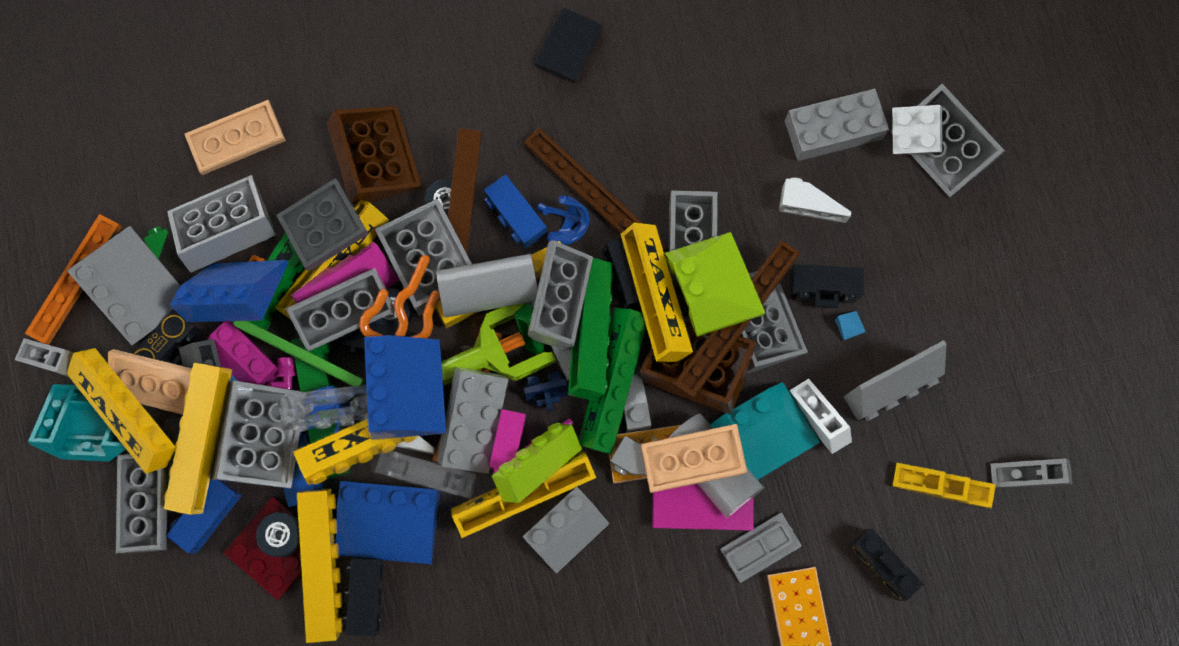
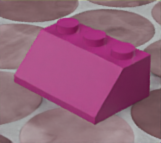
M232 321L223 322L210 335L208 340L214 339L221 367L232 369V375L238 381L268 386L269 382H273L277 378L275 377L278 370L276 364L242 330L234 326Z

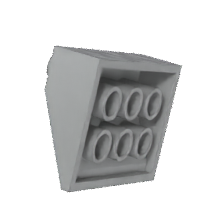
M941 84L918 106H942V153L911 155L945 193L951 197L1006 151L955 96Z
M252 175L167 211L177 255L190 273L276 236L273 223Z
M438 199L375 229L404 288L409 285L421 256H429L430 261L415 293L409 297L419 316L423 314L431 293L435 290L439 291L436 271L472 264Z
M131 226L67 270L131 345L154 330L173 309L170 304L176 291L181 286Z
M756 272L749 273L751 279L756 274ZM780 283L763 304L765 315L753 318L740 335L757 343L747 373L758 371L808 353Z
M941 341L870 379L845 395L844 399L857 421L865 418L866 422L879 416L878 410L885 407L888 411L899 405L898 399L905 396L908 400L918 395V389L925 385L929 389L940 383L938 378L945 374V341Z
M240 381L230 382L211 480L291 488L296 462L293 452L298 449L302 408L305 403L306 392Z

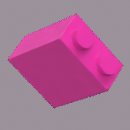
M502 409L489 465L490 470L494 471L493 474L499 470L502 464L511 461L519 451L526 414Z

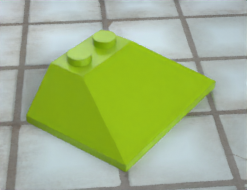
M731 232L665 253L672 275L676 274L689 307V318L697 337L765 315L763 306Z

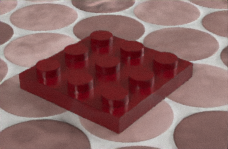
M272 496L225 550L224 554L276 600H280L302 574L301 551L299 549L293 555L284 558L273 557L262 552L256 540L257 527L265 517L280 512L291 514L298 518L276 497Z

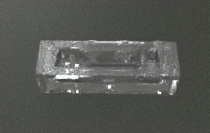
M361 385L284 395L278 401L283 430L292 429L293 432H302L312 426H316L317 429H324L332 426L334 423L346 426L355 423L356 420L364 421L368 419L367 386ZM349 399H354L350 402L351 407L318 411L314 415H309L313 412V407L346 403Z
M393 451L381 452L375 470L380 475L470 500L472 499L478 478L473 473L442 467L437 463Z

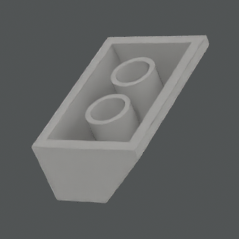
M576 487L530 529L523 538L557 574L609 525V522L582 491Z

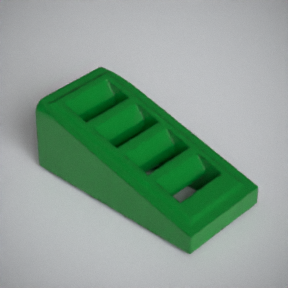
M525 304L514 313L519 331L524 338L525 349L539 355L544 352V343L528 336L534 306Z

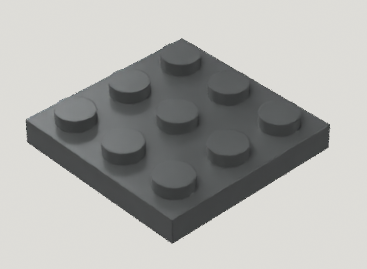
M336 178L277 214L295 251L308 271H311L369 234Z

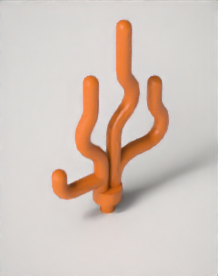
M428 255L421 256L409 285L399 292L395 298L394 310L399 325L394 336L404 337L407 332L408 318L404 311V302L417 290L430 261ZM386 289L379 291L374 304L364 311L360 317V331L365 337L384 336L371 330L369 321L383 308L388 297ZM435 290L431 293L422 316L423 330L411 337L428 339L432 333V315L440 298L439 291Z

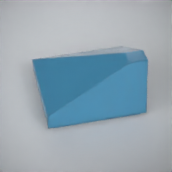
M857 311L840 315L835 319L843 340L866 332Z

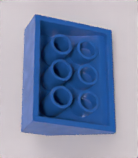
M286 260L212 263L179 287L170 306L186 322L263 320L288 262Z
M392 335L364 337L368 431L371 439L446 434L440 340Z
M340 481L336 534L339 556L432 564L440 491Z

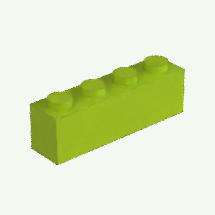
M561 423L550 425L543 435L534 438L527 448L518 451L511 461L499 467V470L492 475V479L502 501L520 503L582 450L572 425Z

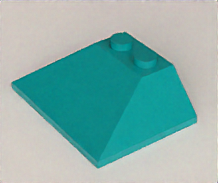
M783 382L763 391L733 409L730 415L726 413L710 424L713 429L737 424L746 467L757 480L820 443Z
M52 385L28 440L30 445L64 460L109 462L126 450L76 385Z

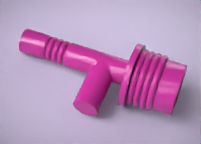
M294 357L277 358L276 366L278 370L275 377H282L283 381L269 382L268 386L293 390L292 376H298Z

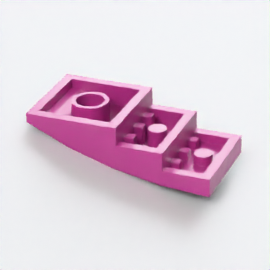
M372 242L355 256L350 254L335 267H327L291 296L296 303H299L373 268H376L386 289L399 281V278L378 245Z
M698 484L654 492L652 528L754 531L753 498L726 518Z

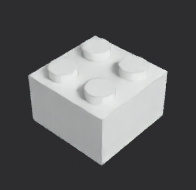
M941 105L892 108L893 154L942 153Z

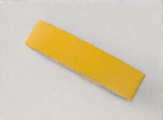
M901 463L896 464L893 487L988 509H992L996 484L971 480L968 477L947 474L944 471Z

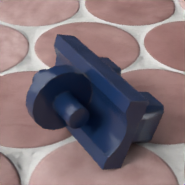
M559 371L548 374L549 382L540 384L539 377L536 376L526 379L524 391L528 405L537 403L538 407L547 405L549 412L553 411V403L561 402V397L569 396L566 379L562 378Z

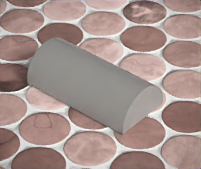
M554 240L548 243L529 325V337L547 345L558 347L574 346L593 256Z
M530 254L436 271L445 318L533 302L536 299L538 289Z
M373 268L286 308L306 350L311 351L360 328V317L364 311L374 304L379 291L386 288L376 268ZM389 294L381 311L371 318L369 323L395 312Z
M697 414L683 423L668 438L711 430L713 427L701 414ZM748 468L747 474L698 483L726 518L764 489Z
M131 454L117 455L116 553L167 550V510L164 509V495L167 490V467L146 474Z

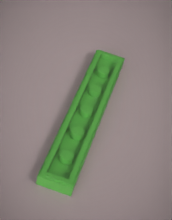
M234 321L233 323L240 330L361 391H364L366 388V382L363 379L248 321Z

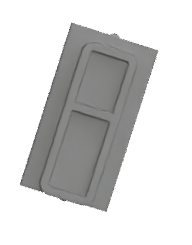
M781 512L754 528V531L747 532L720 548L739 583L802 547Z

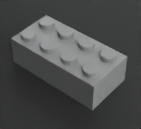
M876 89L788 111L785 118V124L797 161L883 140L889 131Z
M671 190L669 199L668 252L717 236L718 192ZM668 265L673 286L680 287L676 274L672 275Z
M455 367L445 415L446 434L441 435L436 459L442 467L489 474L490 460L508 383L506 377L495 373Z

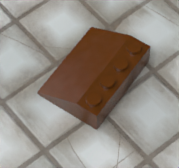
M397 106L343 109L332 112L327 121V127L346 192L352 204H357L361 199L367 202H374L421 188L422 185Z
M683 316L693 352L679 362L656 361L653 348L651 347L640 369V373L644 383L692 400L675 388L673 383L712 332L697 337L690 319ZM740 336L692 401L730 415L741 392L757 344L756 341Z

